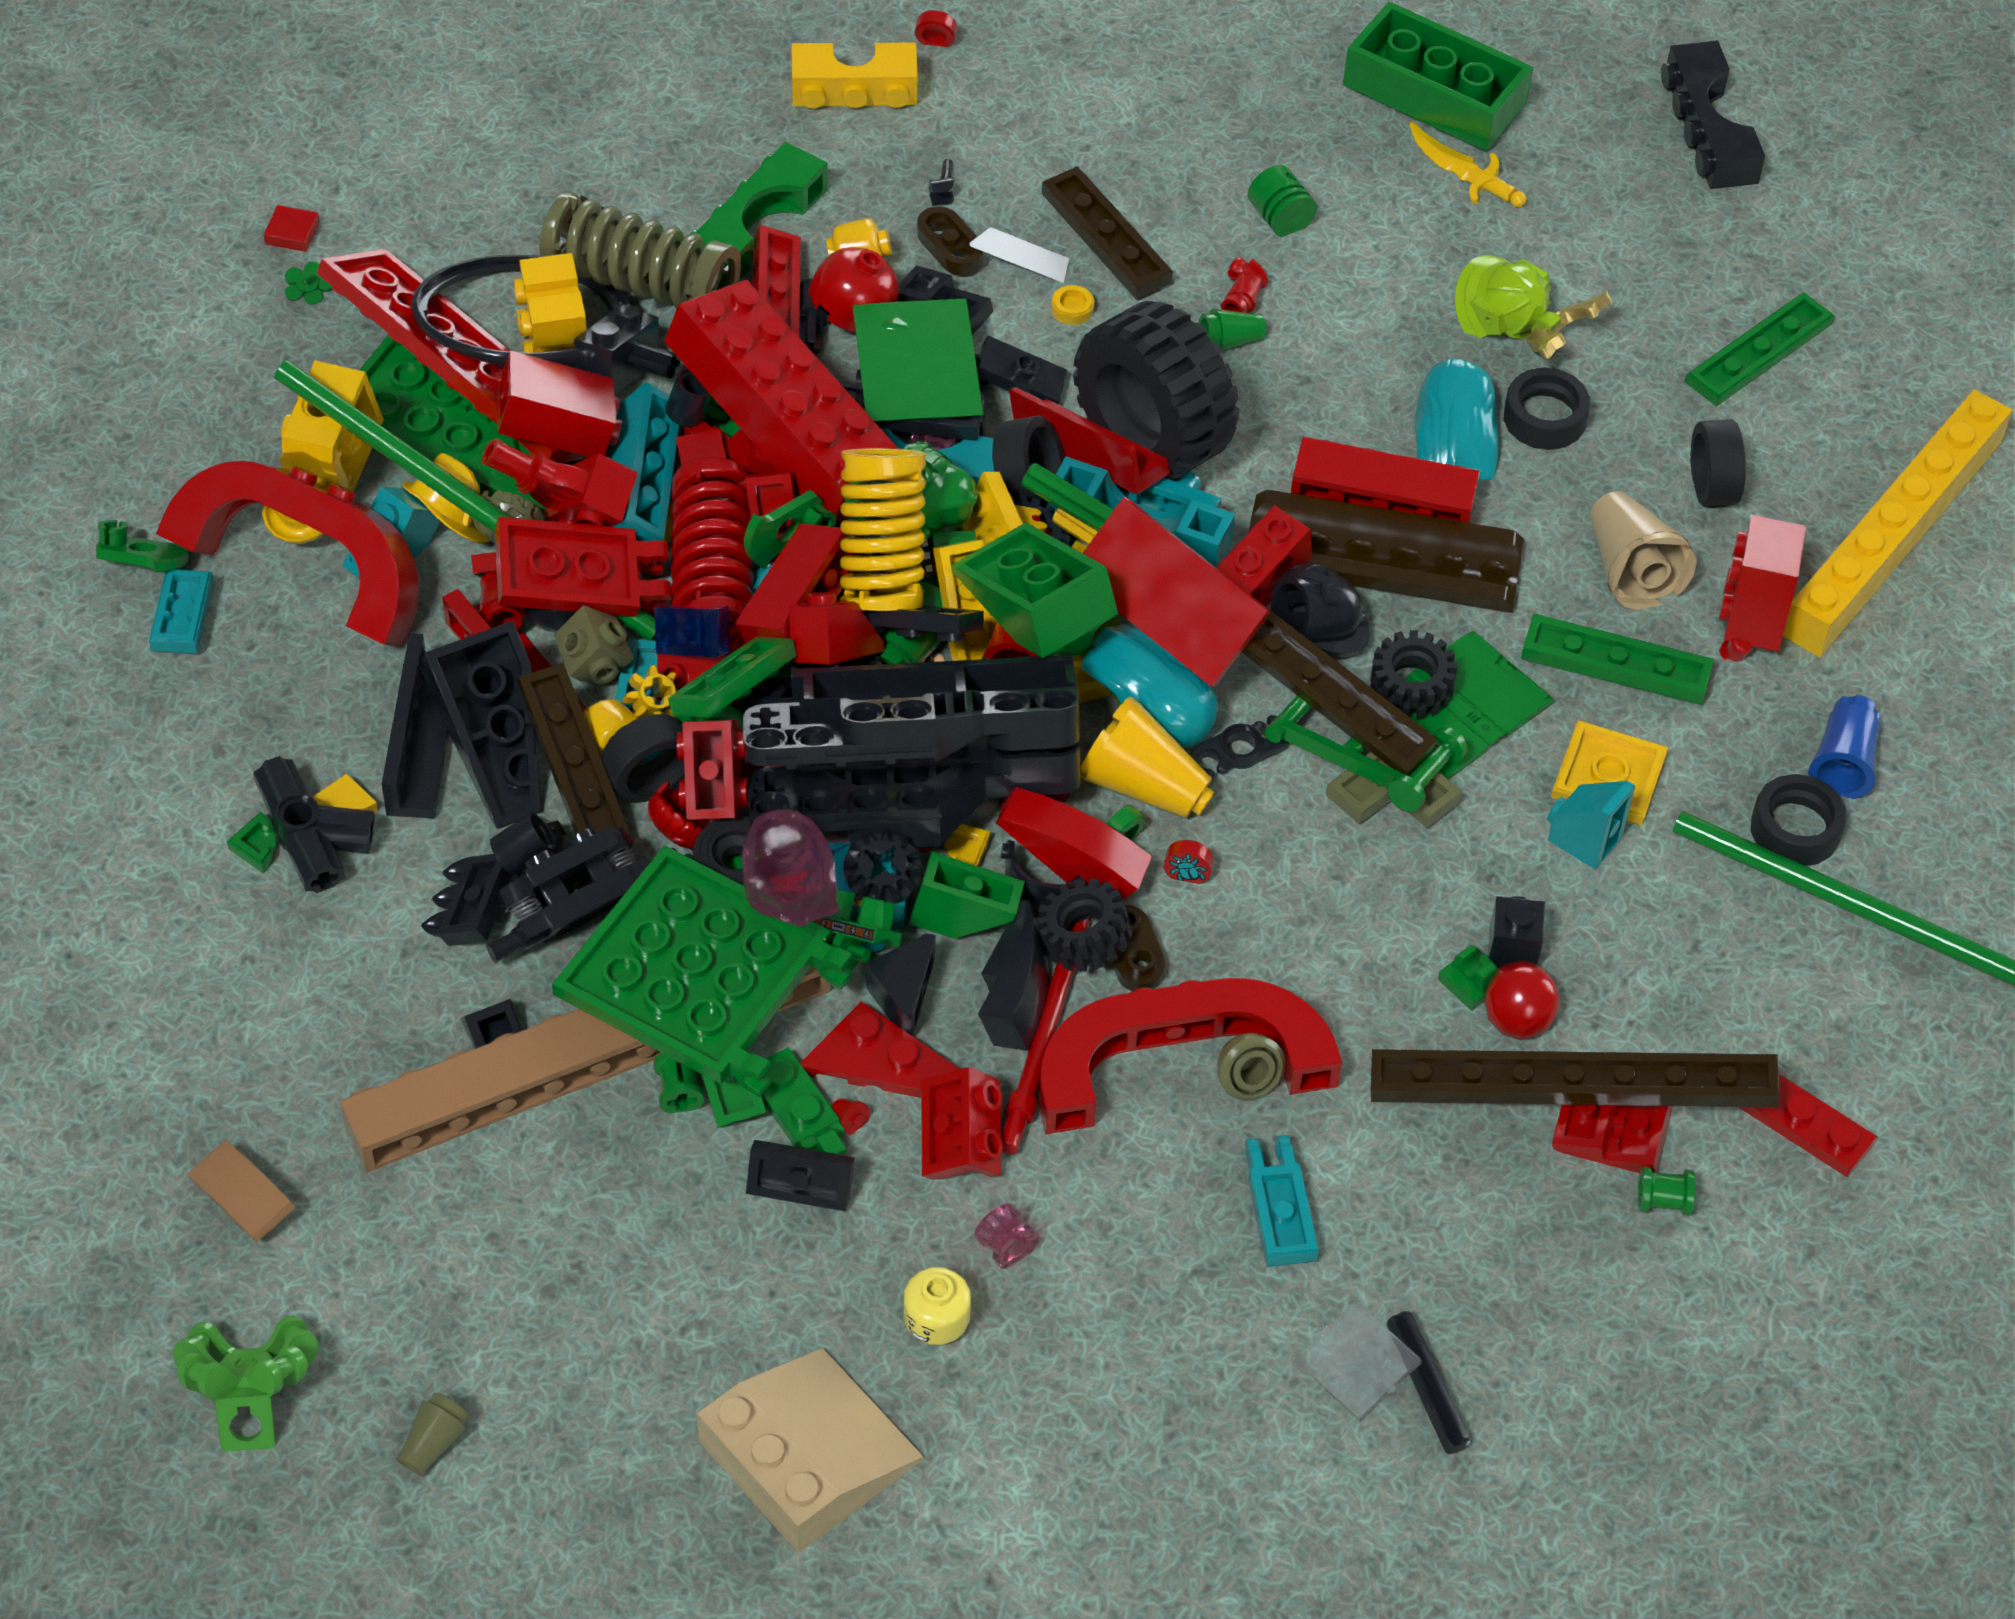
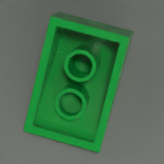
M1027 522L951 565L956 577L1012 639L1041 658L1058 653L1068 643L1085 633L1097 630L1102 623L1118 615L1106 566Z

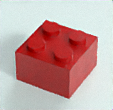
M1751 515L1747 532L1738 530L1732 555L1733 560L1731 568L1727 572L1723 590L1724 596L1718 618L1720 621L1727 622L1724 640L1731 641L1733 638H1739L1751 643L1754 647L1779 652L1799 577L1806 526Z

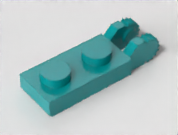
M1289 1135L1277 1136L1275 1155L1279 1160V1165L1264 1167L1262 1147L1259 1144L1258 1138L1245 1139V1154L1249 1168L1248 1182L1266 1267L1316 1262L1319 1253L1300 1163L1295 1162Z

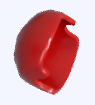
M1524 960L1503 965L1497 969L1485 990L1484 1003L1488 1020L1502 1035L1518 1040L1533 1039L1535 1036L1542 1035L1557 1017L1560 1006L1559 992L1554 979L1540 965Z

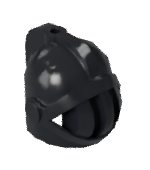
M1312 562L1296 565L1289 571H1286L1273 587L1271 611L1332 658L1355 656L1368 645L1370 639L1368 619L1364 615L1361 598L1353 585L1343 577L1338 576V573L1331 568H1326Z

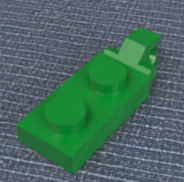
M789 1047L767 1057L766 1059L770 1061V1067L765 1074L771 1077V1084L761 1095L762 1100L794 1147L845 1155V1152H847L846 1147L839 1138L844 1135L840 1119Z

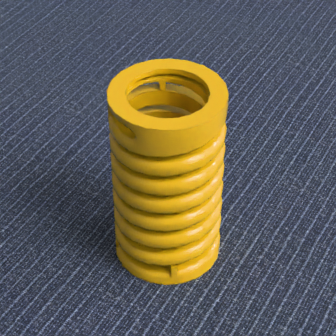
M889 448L842 451L841 457L845 461L846 466L841 471L842 480L846 482L887 480L893 481V483L845 484L841 487V495L847 499L889 500L885 502H844L840 507L842 515L847 517L890 518L885 520H844L840 524L842 533L847 535H884L891 537H848L841 540L840 548L848 553H886L893 555H846L840 559V566L848 571H887L894 573L854 572L840 578V585L844 588V596L840 598V601L856 602L861 610L898 611V609L922 608L924 605V589L918 581L924 577V569L920 563L925 558V552L920 545L925 541V534L920 528L925 523V516L920 510L925 506V497L920 492L926 486V481L921 475V471L926 466V453L917 450Z

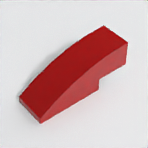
M1018 787L1010 791L996 821L998 826L1066 883L1078 875L1085 879L1088 884L1090 878L1098 879L1101 886L1106 881L1112 885L1114 891L1118 890L1122 900L1139 889L1152 859V856L1134 842L1102 821L1072 806Z

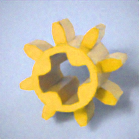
M652 665L648 669L645 679L636 673L632 675L628 681L636 691L626 693L622 700L627 704L632 703L635 711L633 717L635 719L652 714H668L676 717L672 715L668 697L678 691L673 683L676 675L674 672L668 674V676L658 674L656 666ZM649 689H653L654 696L662 697L658 705L655 704L653 697L645 696Z

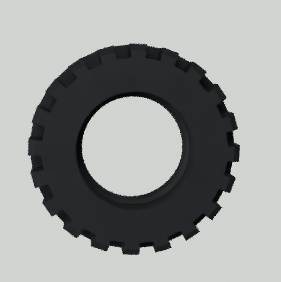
M1144 301L1099 324L1084 335L1073 364L1077 368L1073 374L1074 386L1078 387L1079 394L1077 395L1079 407L1083 408L1086 413V419L1167 458L1170 474L1164 478L1175 480L1226 449L1237 428L1239 408L1235 404L1239 397L1237 387L1233 386L1231 382L1233 374L1228 363H1224L1220 355L1222 350L1216 341L1212 342L1206 335L1208 331L1200 323H1194L1190 320L1191 315L1182 309H1174L1173 305L1163 302Z

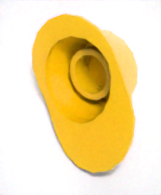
M441 453L433 461L435 464L480 494V485L476 481L473 472L466 465L445 453ZM417 479L415 482L405 481L402 484L405 490L420 499L448 528L470 541L479 544H487L489 542L476 529L472 517Z

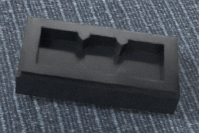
M989 335L982 344L976 366L979 379L1007 391L1016 387L1041 400L1048 399L1056 404L1060 403L1067 369Z

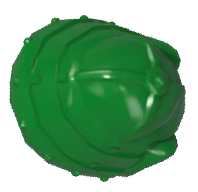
M917 441L916 443L908 444L904 449L926 453V466L921 471V475L926 481V486L920 492L925 497V506L920 510L925 516V523L920 528L925 534V539L930 537V532L935 533L943 530L945 527L957 526L967 521L971 516L979 494L973 478L965 470L955 466L945 454L935 450L928 442L920 443ZM887 480L850 482V484L893 483V481ZM845 498V502H885V501H889V500H880V499H847V498ZM853 517L856 520L890 519L882 517Z

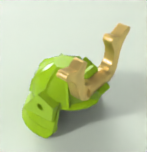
M1481 255L1472 259L1460 273L1455 288V310L1464 333L1475 335L1478 338L1487 335H1501L1502 333L1514 339L1523 340L1527 337L1531 350L1533 352H1540L1543 360L1549 359L1555 350L1566 344L1562 333L1559 332L1562 328L1577 319L1595 318L1598 316L1599 311L1612 303L1608 292L1605 291L1594 298L1565 307L1557 312L1547 311L1548 306L1551 304L1549 300V292L1551 291L1549 273L1524 259H1519L1516 263H1512L1495 255Z

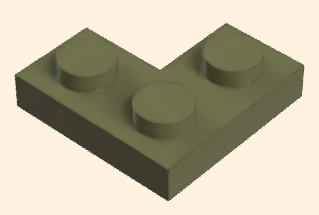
M1371 752L1366 755V757L1388 766ZM1349 770L1344 771L1327 784L1326 796L1358 824H1361L1391 801L1387 788ZM1438 772L1423 789L1425 792V802L1417 811L1408 813L1428 828L1460 803L1462 791Z

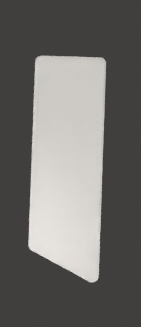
M994 228L987 229L970 242V246L1064 283L1069 258Z

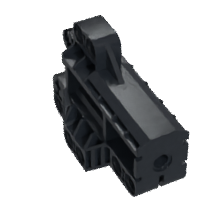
M1072 652L1067 653V655L1046 656L1045 658L1025 655V657L987 659V657H982V659L939 662H934L933 659L929 660V662L882 664L880 657L876 654L831 665L793 662L791 678L766 679V687L755 690L752 687V692L745 697L746 711L743 715L745 763L747 765V762L756 766H779L760 768L753 771L748 777L749 825L752 830L761 834L847 830L848 842L854 844L866 832L870 834L882 833L888 829L891 834L899 837L906 835L909 843L914 848L942 846L986 798L1008 797L1010 791L1016 787L1041 795L1067 794L1077 790L1081 784L1079 695Z

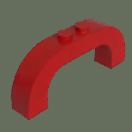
M230 461L214 465L196 474L179 489L167 506L156 534L195 553L213 555L218 550L225 530L232 518L243 508L255 503H261L338 540L353 555L359 570L360 580L358 595L345 626L383 645L402 647L407 642L416 618L419 601V581L414 558L399 531L381 514L354 501L357 495L355 492L333 483L330 484L328 489L316 483L318 479L317 474L292 465L291 470L256 462Z
M1224 978L1202 982L1189 980L1176 986L1157 989L1139 988L1130 993L1106 997L1082 1007L1068 1017L1055 1031L1042 1059L1039 1089L1040 1114L1045 1135L1094 1127L1096 1098L1090 1077L1103 1061L1124 1052L1224 1036H1238L1245 1033L1261 1034L1276 1042L1284 1053V1077L1289 1095L1338 1087L1342 1060L1332 1032L1316 1010L1297 995L1274 984L1246 978Z

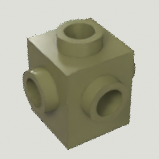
M584 605L554 634L567 672L578 681H586L598 686L607 685L634 659L626 640L627 634L620 625L618 618Z

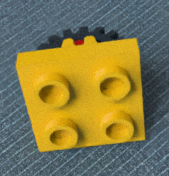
M1000 472L982 473L976 485L979 494L970 518L962 524L954 526L952 530L975 531L976 540H983V545L985 546L1027 522L1066 545L1070 543L1071 536H1068L1069 532L1052 521V512L1055 508L1047 505L1045 508L1039 506L1041 500L1033 497L1031 502H1028L1026 495H1019L1015 500L1013 495L1010 496Z

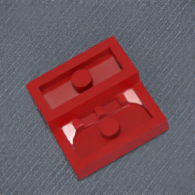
M1562 1104L1552 1140V1147L1554 1150L1564 1154L1639 1174L1642 1166L1650 1167L1652 1172L1657 1173L1673 1106Z

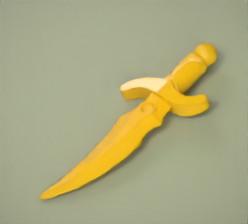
M1410 121L1409 127L1413 138L1421 150L1444 170L1455 173L1460 180L1472 183L1469 188V198L1473 204L1479 203V192L1487 190L1508 203L1511 202L1514 207L1525 205L1527 201L1526 195L1498 178L1499 159L1495 153L1490 154L1489 166L1486 169H1482L1474 162L1473 157L1462 154L1440 143L1423 131L1415 122Z

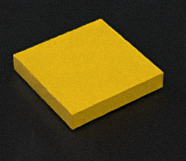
M1578 720L1554 784L1551 798L1558 800L1563 796L1568 799L1581 784L1629 781L1635 785L1626 821L1642 825L1668 747Z

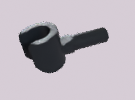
M950 159L943 161L940 179L929 180V194L932 206L952 204L954 201L952 189L954 187V180L951 178L953 161Z

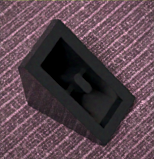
M928 933L866 963L867 990L887 1018L911 1036H914L935 963L936 935Z

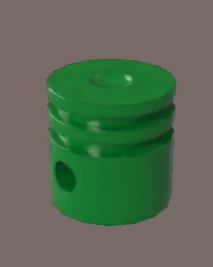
M1275 165L1265 169L1252 181L1248 189L1247 197L1250 203L1267 222L1269 227L1272 228L1273 232L1280 237L1305 229L1312 222L1316 214L1317 204L1315 200L1305 190L1291 170L1284 165Z

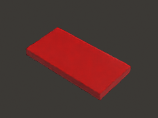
M1126 497L1121 499L1082 553L1106 566L1118 613L1211 687L1218 685L1272 612Z

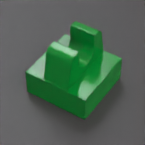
M1470 945L1457 954L1450 964L1439 971L1438 980L1466 1007L1473 1011L1484 1003L1485 990L1499 967L1476 946Z

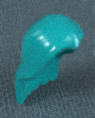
M1453 358L1446 359L1433 366L1422 383L1415 413L1417 458L1480 470L1478 481L1491 480L1495 477L1498 458V416L1496 413L1494 385L1489 374L1481 366L1474 362Z
M1130 621L1126 622L1127 625H1118L1116 628H1104L1102 633L1093 642L1094 648L1088 650L1085 655L1081 669L1108 688L1116 696L1120 704L1129 696L1137 700L1184 750L1205 739L1212 731L1219 709L1217 696L1212 687Z

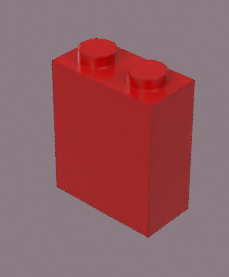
M510 350L497 385V433L586 457H591L597 453L605 455L608 445H616L621 430V420L616 419L620 398L614 396L613 378Z

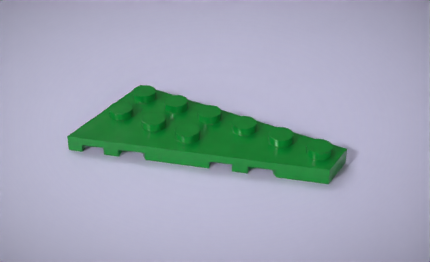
M387 335L359 369L366 372L384 418L381 426L432 462L439 454L445 453L466 465L473 472L476 481L480 485L481 495L484 491H488V496L492 497L498 490L510 492L514 495L518 494L525 500L531 501L534 506L539 507L541 513L544 514L546 507L535 501L529 493L526 495L520 493L518 487L515 486V479L482 464L485 448L494 439H498L527 455L531 452L517 440L497 433V424L492 419L478 412L474 404L458 391L447 386L444 379L429 367L421 364L416 356L401 343L392 340Z

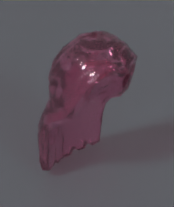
M776 809L757 817L747 832L741 852L745 897L750 907L759 915L776 918L779 922L797 927L805 926L811 921L836 914L839 911L837 903L834 857L817 825L809 817L790 809Z

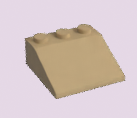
M823 1348L739 1382L697 1413L699 1442L798 1553L802 1552L924 1460L921 1453Z

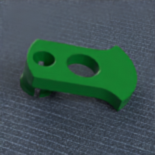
M809 490L767 515L758 516L754 513L745 531V552L754 563L766 569L769 562L783 550L799 524L834 527L837 519L836 515L827 510L822 500L813 491ZM792 519L789 528L783 534L777 536L780 526L785 521Z
M105 520L98 523L99 542L96 544V559L148 567L153 569L155 573L175 570L189 562V550L175 543L127 536L128 523L124 521L119 522V527H117V520Z

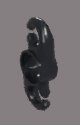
M1277 715L1267 717V724L1270 725ZM1256 721L1253 725L1239 723L1230 725L1222 733L1195 745L1189 755L1198 764L1201 758L1209 757L1218 761L1217 773L1225 774L1231 768H1250L1256 763L1286 750L1290 743L1285 740H1281L1278 743L1269 741L1263 733L1265 723L1262 721ZM1241 740L1251 744L1253 750L1248 754H1236L1229 749L1228 745L1231 742ZM1202 767L1213 779L1215 772L1212 769Z

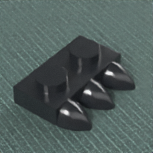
M494 854L463 858L443 870V875L449 881L457 884L444 888L432 897V901L438 907L445 909V911L431 916L422 923L421 927L425 932L441 938L448 946L486 942L501 907L497 894L500 889L510 883L513 876L500 865Z

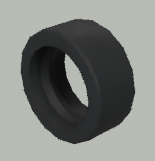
M1546 367L1530 369L1515 377L1508 387L1503 420L1508 432L1521 443L1545 450L1565 448L1578 441L1585 431L1590 408V396L1585 385L1572 374L1560 369ZM1530 397H1554L1570 407L1572 415L1555 421L1543 420L1530 415L1521 406V403Z
M1042 416L1004 421L996 430L993 440L992 460L994 472H1000L1010 496L1013 495L1015 500L1019 495H1026L1028 502H1031L1033 497L1045 501L1025 489L1021 482L1033 463L1039 464L1056 475L1065 459L1063 446L1057 431L1051 422Z
M1733 419L1700 421L1694 427L1690 452L1691 475L1698 502L1702 506L1735 505L1741 501L1744 493L1746 479L1745 447L1739 425Z
M652 714L641 717L623 726L608 740L602 751L601 760L610 781L621 798L630 802H647L663 783L670 782L668 789H677L679 781L685 780L684 761H679L677 755V733L683 731V726L679 719L668 714ZM664 750L657 758L650 762L634 767L648 755Z
M1800 774L1779 776L1765 784L1759 793L1751 816L1750 831L1756 844L1802 865H1816L1831 857L1839 845L1846 824V808L1841 796L1829 784L1813 776ZM1790 803L1804 805L1814 810L1824 820L1826 829L1822 833L1812 836L1794 835L1782 829L1772 819L1771 811L1778 805Z

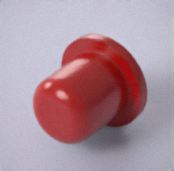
M1733 638L1731 641L1725 640L1721 644L1719 651L1724 660L1730 659L1739 662L1748 656L1753 646L1747 641Z
M840 1098L831 1106L840 1119V1124L844 1129L843 1132L848 1135H852L869 1121V1107L861 1101L851 1102L848 1099Z

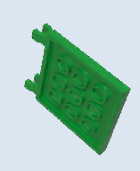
M664 845L553 981L552 990L554 996L717 1083L722 1084L726 1077L731 1074L735 1076L738 1083L744 1089L761 1097L771 1084V1077L765 1074L770 1067V1061L757 1054L749 1053L747 1050L811 967L816 968L821 977L828 983L842 990L852 977V970L846 967L852 960V953L829 945L831 942L830 930Z

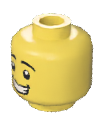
M930 1267L914 1275L904 1290L903 1320L909 1333L918 1341L926 1344L945 1345L955 1341L965 1332L970 1322L971 1292L965 1279L957 1272L944 1267Z

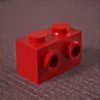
M739 719L683 722V731L677 733V755L679 761H684L685 780L679 781V804L681 809H686V820L737 818L738 816H743L742 807H748L749 779L741 778V758H745L743 729H739Z

